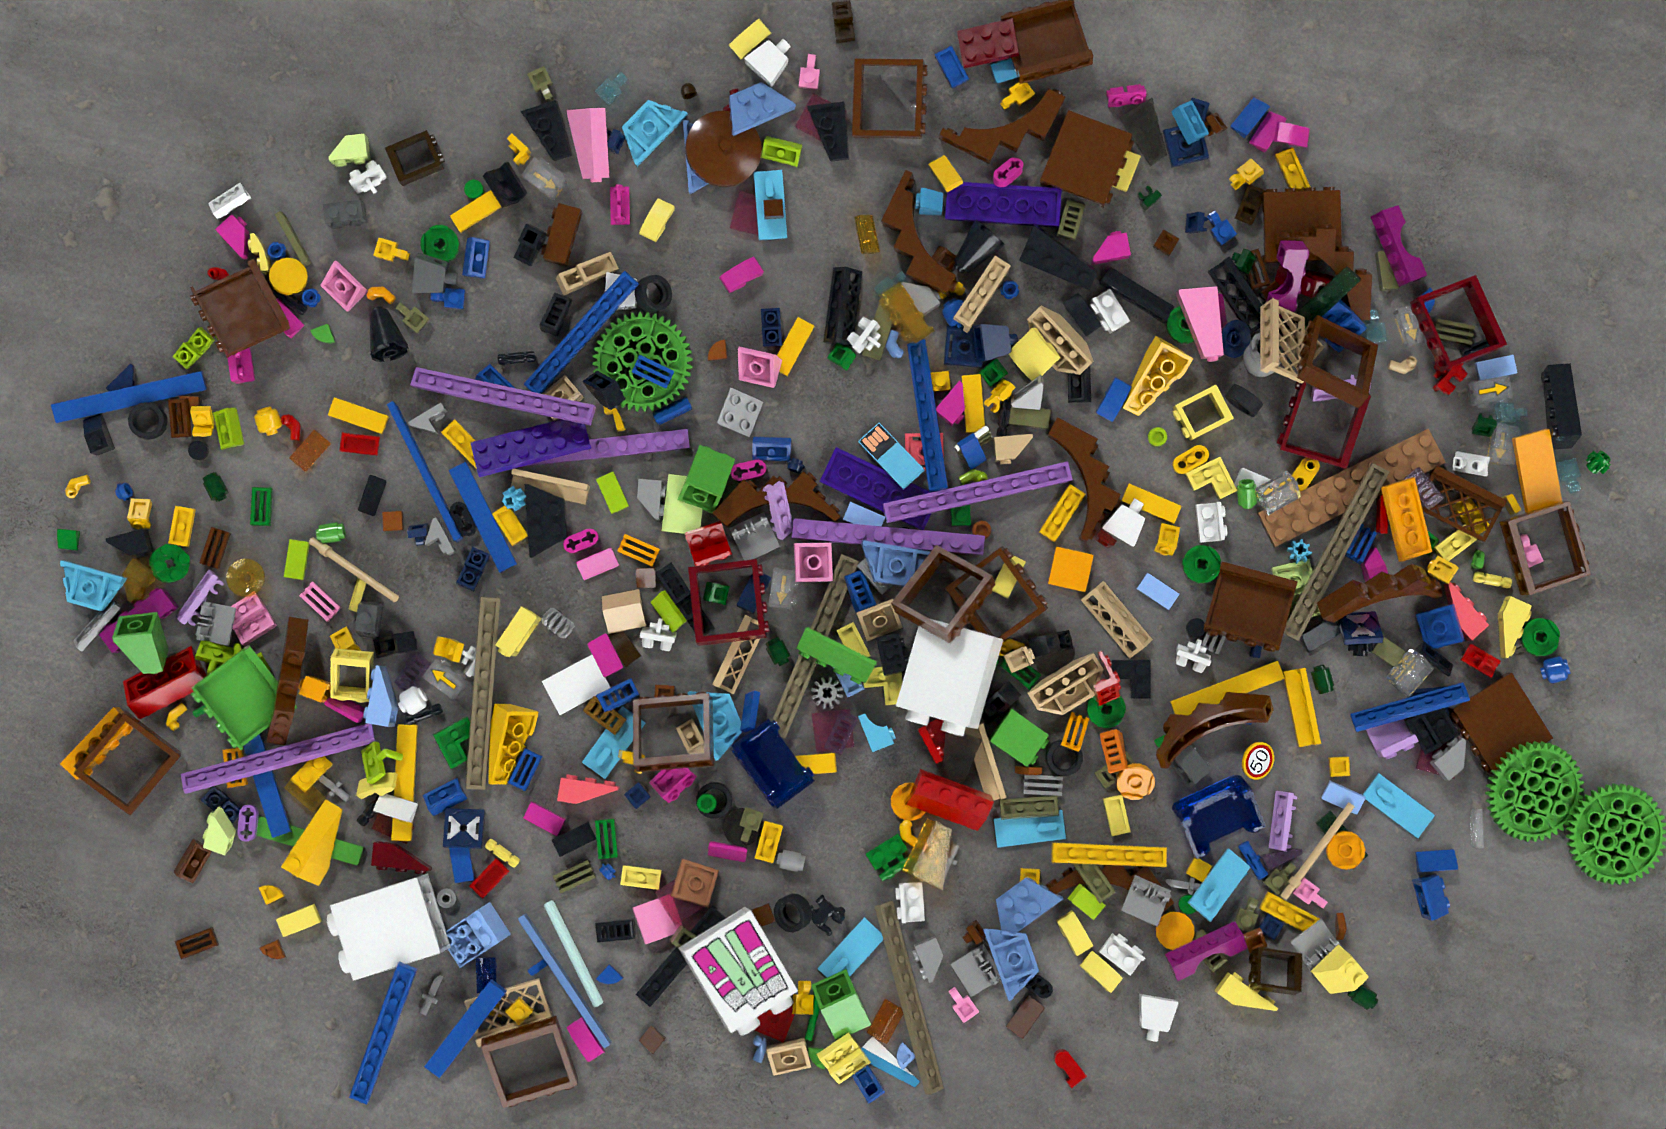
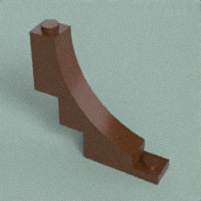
M1048 89L1041 101L1029 113L1012 123L989 129L964 127L960 136L953 129L947 128L946 130L942 128L939 139L990 164L999 145L1016 153L1026 133L1044 141L1065 100V96L1057 89Z
M905 170L881 220L882 225L900 233L894 245L895 252L913 259L906 272L907 278L949 296L950 292H954L958 285L956 275L940 266L928 254L919 240L914 222L915 197L913 193L908 192V190L913 188L915 180L913 173Z

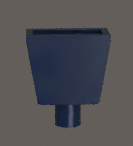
M989 324L972 326L976 362L987 361L1010 354L1011 345H1015L1018 342L1016 334H1009L1008 326Z

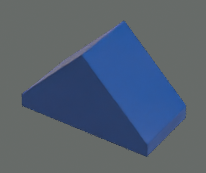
M868 1065L852 1075L869 1104L885 1093L883 1085Z

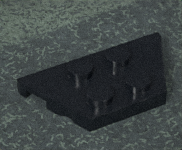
M524 484L529 558H533L567 538L565 499L530 484Z

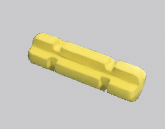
M1475 572L1473 576V581L1478 583L1483 582V584L1501 586L1502 588H1510L1512 585V579L1507 577L1502 578V576L1484 574L1482 572Z
M489 839L486 843V849L493 851V854L503 861H507L511 867L515 868L520 862L517 856H512L510 851L500 844L497 845V842L493 839Z

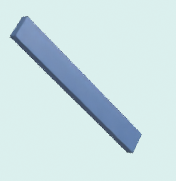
M527 913L518 918V921L602 1047L606 1048L611 1044V1039Z

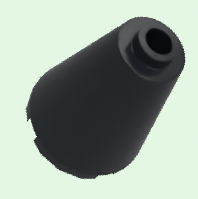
M976 219L954 259L956 263L954 267L961 273H964V271L969 273L1001 249L1005 243Z
M381 306L373 308L369 314L370 355L372 360L384 362L385 358H390V361L401 358L407 354V349H409L406 340L388 309Z

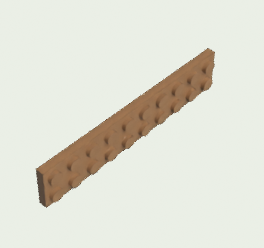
M1429 428L1258 512L1257 515L1273 546L1276 547L1343 514L1371 463L1389 471L1382 487L1408 478H1416L1434 469L1436 466L1446 463ZM1380 489V491H1379V493H1378L1377 496H1379V495L1382 494V490H1381V489Z

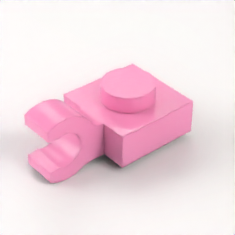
M808 54L807 68L801 67L799 88L818 89L820 70L814 69L816 55Z
M1527 534L1520 535L1529 568L1543 562L1537 545H1530Z
M1303 877L1300 881L1302 882L1298 889L1295 888L1292 893L1308 905L1313 901L1321 908H1324L1328 902L1317 895L1320 889Z
M955 987L949 990L950 995L956 1002L952 1008L963 1023L979 1013V1010L968 995L962 998Z

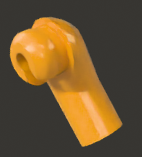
M383 286L371 287L366 294L369 300L373 301L377 297H382L389 304H392L396 299Z

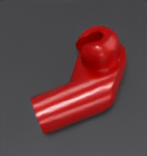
M217 267L209 268L207 271L211 279L218 281L230 276L225 269Z
M290 414L283 415L281 423L291 430L290 440L300 441V422Z

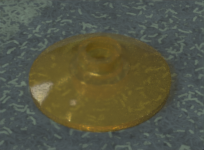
M247 558L239 559L229 567L226 574V582L234 594L249 597L262 589L265 582V573L258 562ZM247 574L250 575V580L248 582L244 580V577Z

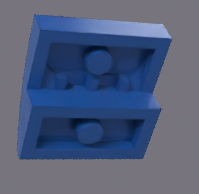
M1337 299L1319 315L1357 335H1360L1367 329L1360 318L1340 299ZM1325 338V342L1338 353L1344 349V347Z

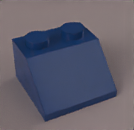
M1432 874L1412 880L1423 918L1433 921L1449 913L1450 903L1447 896H1444L1443 889H1445V884L1439 875Z

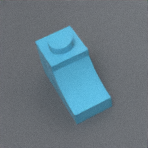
M865 713L858 716L872 752L894 744L893 739H896L892 728L888 729L887 725L880 727L873 724Z

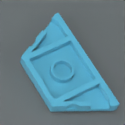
M648 100L622 126L637 167L688 116L686 111H679L670 106L660 105L657 102Z
M60 561V566L64 567L65 572L63 583L66 587L67 602L94 610L104 611L127 580L123 576L69 561Z
M689 691L687 693L688 695H694L697 692ZM709 693L713 699L714 758L716 761L720 759L743 732L740 731L741 719L730 694ZM703 704L693 705L704 732Z

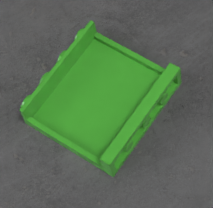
M247 645L191 688L194 692L191 695L198 703L200 701L203 702L206 706L203 710L209 718L215 717L218 721L215 725L221 733L226 731L230 736L227 740L232 747H238L242 750L245 744L270 726L278 681L253 649Z

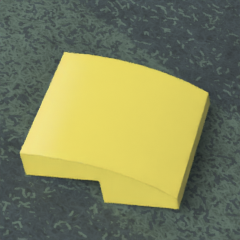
M1031 328L1011 348V353L1009 354L1015 364L1031 381L1040 375L1042 376L1061 358L1052 344L1046 343L1037 328Z
M849 1033L817 1054L819 1060L838 1084L871 1063Z

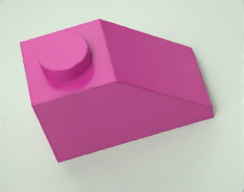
M231 214L215 230L241 258L246 260L248 258L249 231L245 227L247 223L240 216L236 218Z
M1121 231L1110 233V236L1106 238L1091 260V265L1128 259L1131 256L1127 233H1121Z
M960 380L936 408L937 415L950 426L954 423L958 425L965 417L963 415L965 411L963 383Z
M1377 548L1369 549L1361 564L1365 582L1380 572L1388 573L1386 564Z

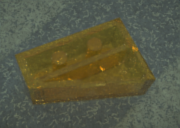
M896 282L878 294L880 305L884 310L887 309L889 311L891 322L894 325H898L901 330L899 334L905 342L908 341L909 343L916 344L935 331L932 326L929 327L923 319V313L918 311L913 299L901 282Z
M926 819L902 872L943 891L952 830L937 821Z

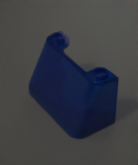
M767 719L733 744L730 750L770 805L776 810L815 781L813 779L815 775L809 767L805 768L799 763L780 737L778 732L780 727L776 721Z
M1240 775L1230 776L1180 799L1172 805L1174 815L1196 859L1204 857L1211 850L1209 843L1241 828H1244L1247 832L1256 833L1266 827L1254 793Z

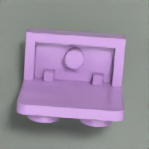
M1404 719L1366 729L1378 757L1381 758L1386 757V759H1390L1397 755V751L1401 749L1407 751L1415 747L1414 743L1418 742L1416 735L1410 734Z

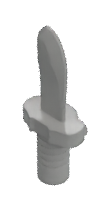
M325 775L318 779L331 790L329 792L331 797L336 794L345 802L350 799L351 796L340 788L342 786L340 781L334 784Z
M952 843L947 856H941V859L945 860L938 874L939 884L944 882L951 863L954 865L957 863L954 858L960 846Z
M1190 878L1189 882L1166 879V883L1171 887L1188 889L1189 895H1192L1193 891H1197L1201 885L1194 883L1195 878Z
M442 975L434 979L428 994H422L421 998L425 999L419 1013L427 1015L431 1004H437L438 999L434 997L443 980Z

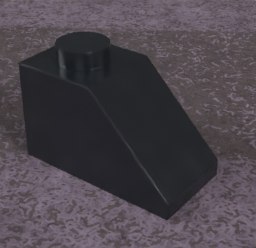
M595 371L582 381L598 402L610 410L618 407L625 400L617 381L599 371Z
M102 413L83 420L84 437L91 454L98 456L115 449Z
M142 528L106 538L108 544L129 556L137 557V559L148 557V553L154 552L147 529Z
M414 631L396 633L373 640L377 659L417 650V640Z
M1009 681L1006 682L986 700L982 717L989 724L1009 708L1021 694Z
M586 822L551 841L559 857H562L596 840V836L589 822Z

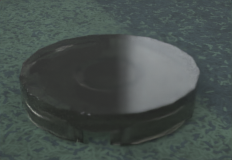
M745 808L731 811L723 823L725 837L735 846L743 847L752 844L757 840L761 832L760 823L758 832L751 831L748 843L741 841L745 827L739 825Z

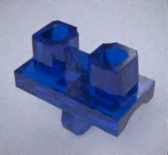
M496 957L476 958L477 993H481L491 979L497 983Z

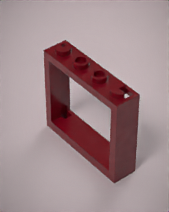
M1476 275L1419 296L1410 302L1411 311L1418 320L1419 329L1427 340V347L1431 350L1435 358V364L1440 369V372L1497 351L1507 345ZM1464 288L1489 347L1450 361L1424 303Z
M1296 381L1295 389L1297 391L1295 397L1291 396L1288 406L1291 409L1289 415L1286 414L1284 417L1283 425L1285 427L1283 433L1280 432L1277 438L1279 449L1347 469L1371 395L1369 394L1368 398L1359 408H1355L1338 458L1287 443L1306 386V382L1299 383Z
M757 559L688 567L695 639L698 646L767 638L766 632H769V622L765 621L764 613H768L767 603L763 602L762 594H765V585L760 581L763 569L762 564H759ZM752 567L759 629L705 636L698 574Z

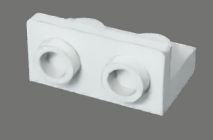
M239 183L208 204L212 213L218 219L244 204L251 197L243 185Z
M1111 289L1091 299L1090 308L1095 315L1098 314L1100 317V323L1104 331L1108 330L1111 334L1130 322Z
M1221 502L1195 505L1199 543L1225 540L1227 526L1223 525L1225 507L1221 506Z
M922 882L899 883V888H895L896 900H900V907H897V918L901 919L902 923L925 921Z
M1112 933L1099 952L1131 976L1140 962L1145 960V957L1142 956L1143 951L1135 945L1130 947L1126 944L1128 940L1121 934L1116 936Z

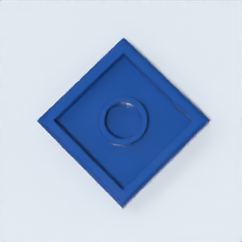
M1454 604L1416 614L1423 641L1433 649L1465 641Z

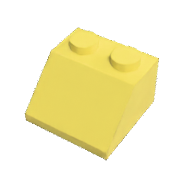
M1339 944L1311 970L1312 974L1330 994L1355 991L1369 978L1355 959Z

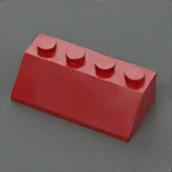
M192 646L167 658L163 672L156 674H143L140 672L123 681L127 706L139 720L194 692L191 687L206 677V672L200 660L195 659L196 653Z
M920 769L906 805L978 831L987 820L994 801L992 795Z

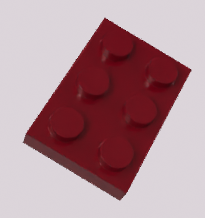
M1013 18L957 31L964 68L1020 56Z

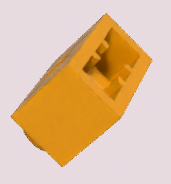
M306 676L305 679L302 678L298 687L300 689L299 694L318 702H325L330 697L331 682L315 676Z

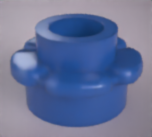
M273 242L269 245L267 253L271 256L272 260L278 261L285 257L286 247L282 243Z
M1005 281L1000 288L1001 294L1006 299H1012L1019 294L1018 284L1014 281Z
M313 288L305 290L302 294L303 304L309 307L317 306V303L321 300L320 294Z
M128 483L117 484L116 496L124 501L129 500L133 496L131 486Z
M609 863L606 866L602 864L603 866L599 871L608 881L613 877L615 878L614 873L616 871Z

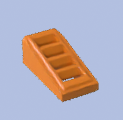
M1114 729L1100 733L1108 772L1111 774L1128 769L1122 732ZM1119 753V755L1117 756H1111L1112 754ZM1121 760V763L1113 765V762Z

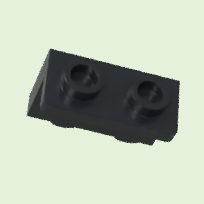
M505 162L500 168L488 171L483 175L502 208L519 203L527 194L525 187L509 162Z
M899 633L876 638L883 675L905 674L908 657L903 656L902 650L906 649L904 638H900Z

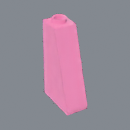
M605 108L567 110L582 179H590V182H602V178H609Z
M1217 286L1178 290L1176 297L1201 359H1207V362L1218 361V358H1221L1224 354Z

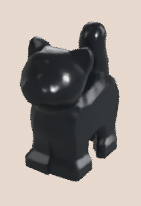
M822 894L815 901L819 908L814 909L812 905L810 906L812 909L811 920L820 930L826 932L827 936H831L832 930L825 925V922L831 917L834 922L842 924V921L845 919L846 910L843 907H834Z

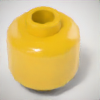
M271 406L257 410V414L254 416L258 431L266 433L267 436L278 433L277 429L282 426L278 410L272 409Z

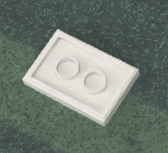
M593 655L542 681L559 715L611 688L606 677H603Z

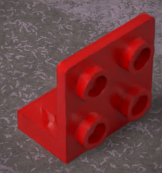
M721 521L684 533L695 566H706L711 561L717 559L724 560L732 554Z
M1102 651L1098 652V656L1106 679L1099 680L1094 685L1095 698L1099 706L1120 697L1119 690L1121 689L1120 678L1116 671L1113 672L1110 658L1108 655L1104 656Z
M938 718L928 723L927 726L924 725L917 729L936 764L969 745L965 736L942 731L941 728L944 720Z

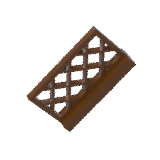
M1439 466L1433 469L1420 495L1421 503L1424 498L1431 497L1434 507L1429 509L1422 506L1424 513L1483 543L1486 541L1502 508H1504L1507 500ZM1433 480L1440 482L1443 490L1433 493L1431 488ZM1454 489L1459 492L1461 499L1450 502L1447 491ZM1444 492L1447 503L1437 506L1434 495ZM1472 498L1476 500L1478 508L1468 511L1465 500ZM1462 501L1465 512L1455 515L1451 504ZM1448 505L1452 516L1444 518L1440 515L1438 508ZM1490 507L1496 510L1492 518L1485 519L1482 509ZM1479 510L1482 521L1472 523L1469 513ZM1466 514L1469 525L1462 527L1458 525L1456 517ZM1484 523L1486 531L1483 537L1475 533L1474 525Z

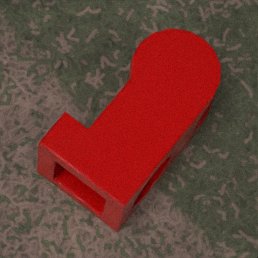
M1059 1049L1054 1053V1061L1058 1067L1063 1068L1069 1077L1065 1080L1071 1088L1087 1077L1067 1050Z

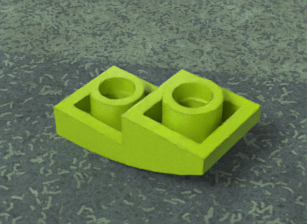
M199 327L187 342H183L173 355V358L185 369H189L206 352L215 339L202 327Z

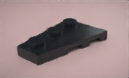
M554 100L520 111L552 160L557 161L572 156L558 101Z
M845 102L807 106L831 162L849 160Z

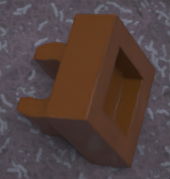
M1212 113L1206 117L1207 122H1204L1205 126L1210 125L1212 128L1208 136L1221 133L1227 129L1218 113Z
M1163 229L1153 247L1170 256L1179 238Z
M977 920L968 925L966 928L968 932L962 937L966 944L972 940L979 944L986 938L984 930Z

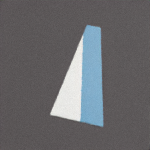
M873 1036L861 1048L870 1060L871 1065L913 1087L920 1083L906 1068L902 1070L898 1065L897 1059Z

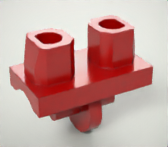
M1435 364L1434 369L1436 372L1433 377L1436 379L1440 375L1442 377L1432 388L1436 392L1440 390L1444 394L1450 395L1456 388L1449 381L1452 376L1461 382L1468 375L1465 369L1461 367L1463 364L1440 372V369Z
M1471 643L1460 659L1492 678L1497 666L1501 662Z

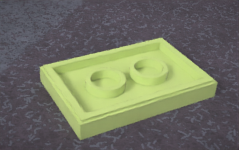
M668 474L661 530L663 532L684 534L701 527L703 508L678 500L687 476Z
M1307 559L1305 563L1301 560L1298 564L1293 562L1271 568L1273 575L1298 581L1290 612L1313 572L1310 559ZM1318 606L1312 617L1321 615Z

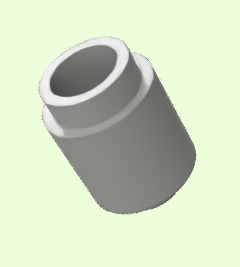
M783 849V853H778L776 864H780V869L798 872V870L803 871L806 856L801 855L799 852Z

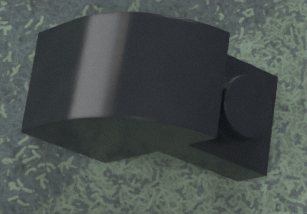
M529 223L525 224L518 239L520 244L513 258L528 266H532L539 250L544 245L547 233Z

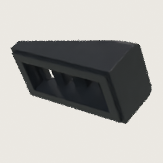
M554 293L540 322V330L558 337L572 299ZM558 301L565 304V306L563 307L555 303ZM553 308L562 311V313L553 311ZM550 315L558 318V321L550 318Z
M634 919L595 923L597 943L636 938ZM625 924L628 925V934H629V935H625V930H624V925H625ZM616 925H620L621 936H617ZM603 926H605L606 937L602 938L601 930ZM609 926L613 927L612 937H610Z

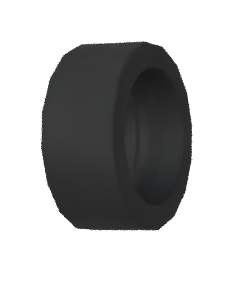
M655 274L638 281L639 285L635 288L634 295L640 308L646 312L653 313L663 310L670 305L672 290L664 277ZM649 283H653L659 289L660 301L657 305L653 304L647 296V286Z
M1233 384L1225 395L1229 403L1251 417H1254L1263 406L1262 401L1237 384Z
M149 402L140 403L134 406L129 413V428L132 433L140 438L147 440L156 439L167 428V415L158 405ZM144 410L154 411L159 418L158 426L151 432H144L137 425V418Z
M1062 740L1055 741L1048 747L1046 752V763L1049 769L1060 776H1070L1076 773L1081 768L1083 762L1081 749L1079 752L1073 750L1076 756L1075 763L1068 769H1061L1055 765L1053 754L1057 748L1062 747Z
M710 782L698 791L696 806L697 800L702 794L711 789L720 790L726 798V803L721 810L710 813H703L699 810L707 818L718 819L725 816L731 809L733 803L732 794L724 784Z
M792 893L780 898L775 903L774 918L781 929L794 933L805 928L810 923L812 909L809 902L803 896ZM788 902L798 909L800 914L799 923H794L786 913V904Z

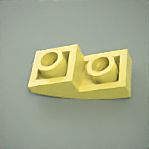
M757 19L735 38L729 46L740 59H743L756 46H759L771 32L760 19Z
M658 198L648 213L639 234L656 242L665 230V224L675 211V206Z
M251 233V239H248L249 251L255 256H259L257 258V265L261 272L269 274L271 262L267 250L256 234Z
M1014 556L1012 558L1016 564L1019 563L1024 568L1026 561ZM1005 563L995 580V586L992 591L1005 598H1009L1017 579Z
M395 772L386 773L374 784L367 783L366 778L359 780L356 796L362 800L369 795H373L375 792L380 796L392 792L396 787L398 774Z
M315 904L276 919L283 937L322 922Z
M1072 910L1056 920L1063 936L1067 938L1076 956L1093 947L1086 931Z
M1093 951L1080 964L1084 971L1110 993L1123 979Z

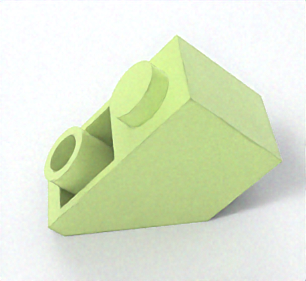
M365 134L345 136L330 154L329 161L337 167H342L351 162H354V164L366 163L365 161L371 160L368 137Z
M218 807L207 818V824L209 825L203 834V839L205 840L203 848L226 855L233 845L236 829L224 810Z

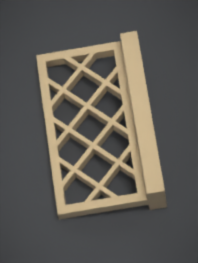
M1274 298L1260 307V371L1264 373L1274 371L1299 383H1303L1304 381L1297 378V374L1292 369V366H1295L1297 371L1299 370L1297 365L1301 360L1299 354L1304 347L1302 341L1305 337V317L1280 307L1279 301ZM1279 314L1283 317V322L1280 320ZM1291 319L1298 322V328L1295 326ZM1284 323H1287L1292 331L1291 333H1289ZM1279 329L1284 334V337H1281L1279 334ZM1292 334H1294V335L1296 336V338L1298 339V344L1295 342V340H1294L1293 337L1291 336ZM1285 338L1288 340V342H1289L1290 345L1292 346L1291 349H1290V348L1287 346V344L1285 343V341H1284ZM1279 344H1280V346L1282 347V349L1284 350V353H1283V354H1282L1281 351L1279 350ZM1292 350H1294L1298 355V360L1292 353ZM1285 354L1288 356V358L1291 360L1293 364L1290 365L1288 363V361L1284 357ZM1279 360H1280V362L1282 363V365L1285 367V369L1278 366V365H1279Z
M540 978L504 988L507 990L506 995L501 998L503 1001L499 1008H493L496 1011L493 1019L491 1020L486 1017L484 1020L490 1023V1025L485 1030L479 1031L477 1029L475 1032L478 1047H481V1040L484 1037L553 1017ZM537 984L539 992L536 997L526 993L528 987ZM516 991L521 994V998L526 996L534 1000L530 1006L531 1008L534 1007L536 1002L544 1005L545 1012L537 1013L533 1011L531 1016H528L518 1025L515 1021L510 1022L512 1018L501 1008L505 1001L510 1004L514 1002L507 997L510 992ZM477 997L465 1000L464 1003L467 1010ZM499 1013L508 1017L505 1024L501 1025L495 1022Z

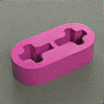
M1015 157L1010 158L997 168L993 174L995 186L1006 187L1019 177L1023 171V161Z
M761 460L739 463L732 467L731 476L738 482L743 481V479L746 481L759 478L766 473V465ZM757 463H759V466H763L759 474L756 471L750 472L749 470L755 468ZM736 468L748 470L747 473L742 474L741 478L734 475V472L737 471Z
M586 529L573 534L564 540V549L569 553L585 550L598 543L599 534L594 529ZM588 532L592 535L595 534L592 543L589 540L582 541V539L588 537ZM570 540L574 542L580 540V543L575 545L576 549L568 548L567 545L570 544Z

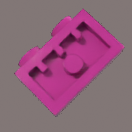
M250 347L228 357L232 382L239 384L255 381Z
M689 768L661 770L649 783L664 800L670 803L676 800L685 788L691 786L697 776Z

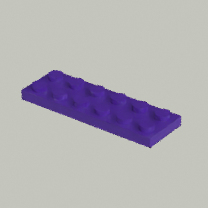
M963 182L960 186L947 192L945 220L974 222L977 219L983 223L1034 226L1036 223L1038 226L1059 228L1061 189L1008 185L1001 188L995 186V184Z
M563 419L471 442L479 477L591 449L585 424Z
M837 447L819 481L884 512V503L932 493L913 483H910L903 490L885 470ZM931 513L901 521L917 529L924 530Z

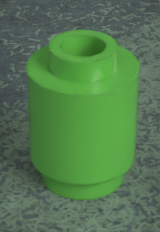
M1252 479L1240 480L1237 486L1238 505L1244 509L1253 508L1257 504V487Z
M335 522L319 525V529H316L317 540H321L322 544L341 541V539L346 538L344 524Z

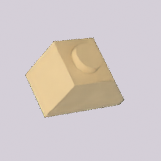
M1033 434L994 437L995 462H1000V465L1011 464V461L1015 460L1031 441Z
M693 719L676 728L688 754L704 753V738Z

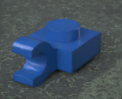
M1216 211L1207 216L1214 226L1210 232L1220 246L1237 235L1228 220L1221 221Z
M445 288V294L431 293V300L433 302H444V308L464 309L465 289Z

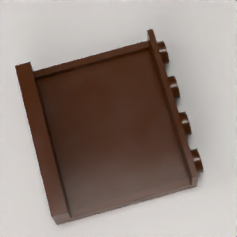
M1074 0L1044 2L1039 6L1026 7L1021 11L1007 12L1000 17V21L1013 18L1020 56L1012 57L1011 60L1019 85L1093 65V53L1088 48L1074 6Z
M1068 110L1041 176L1040 185L1056 187L1101 204V208H1104L1106 203L1110 204L1113 193H1111L1112 187H1116L1120 179L1118 172L1120 168L1124 169L1127 158H1125L1126 152H1131L1134 144L1132 140L1133 134Z
M1315 187L1304 188V191H1297L1296 188H1286L1285 192H1277V189H1266V192L1260 194L1263 197V263L1279 262L1277 259L1279 245L1274 242V234H1280V231H1292V234H1299V231H1311V234H1313V226H1319V223H1331V226L1336 228L1335 249H1337V246H1342L1340 190H1335V187H1323L1321 191H1316ZM1309 252V258L1306 262L1324 260Z
M254 259L247 261V268L195 291L193 286L190 287L192 291L190 298L194 306L198 305L201 309L198 313L202 321L207 320L209 334L211 337H216L217 342L215 344L219 352H224L227 358L290 329L288 319Z
M1222 561L1203 631L1214 637L1218 635L1225 636V639L1233 642L1240 640L1245 645L1251 647L1256 645L1262 646L1266 651H1279L1298 581Z
M1512 672L1503 674L1499 680L1471 696L1470 701L1449 708L1451 712L1449 714L1450 718L1455 724L1458 723L1461 728L1460 734L1471 744L1470 749L1472 753L1480 758L1482 762L1480 765L1485 773L1494 775L1491 770L1498 769L1495 763L1502 764L1500 757L1506 759V752L1513 754V747L1519 750V744L1526 746V742L1533 744L1534 741L1547 743L1553 739Z

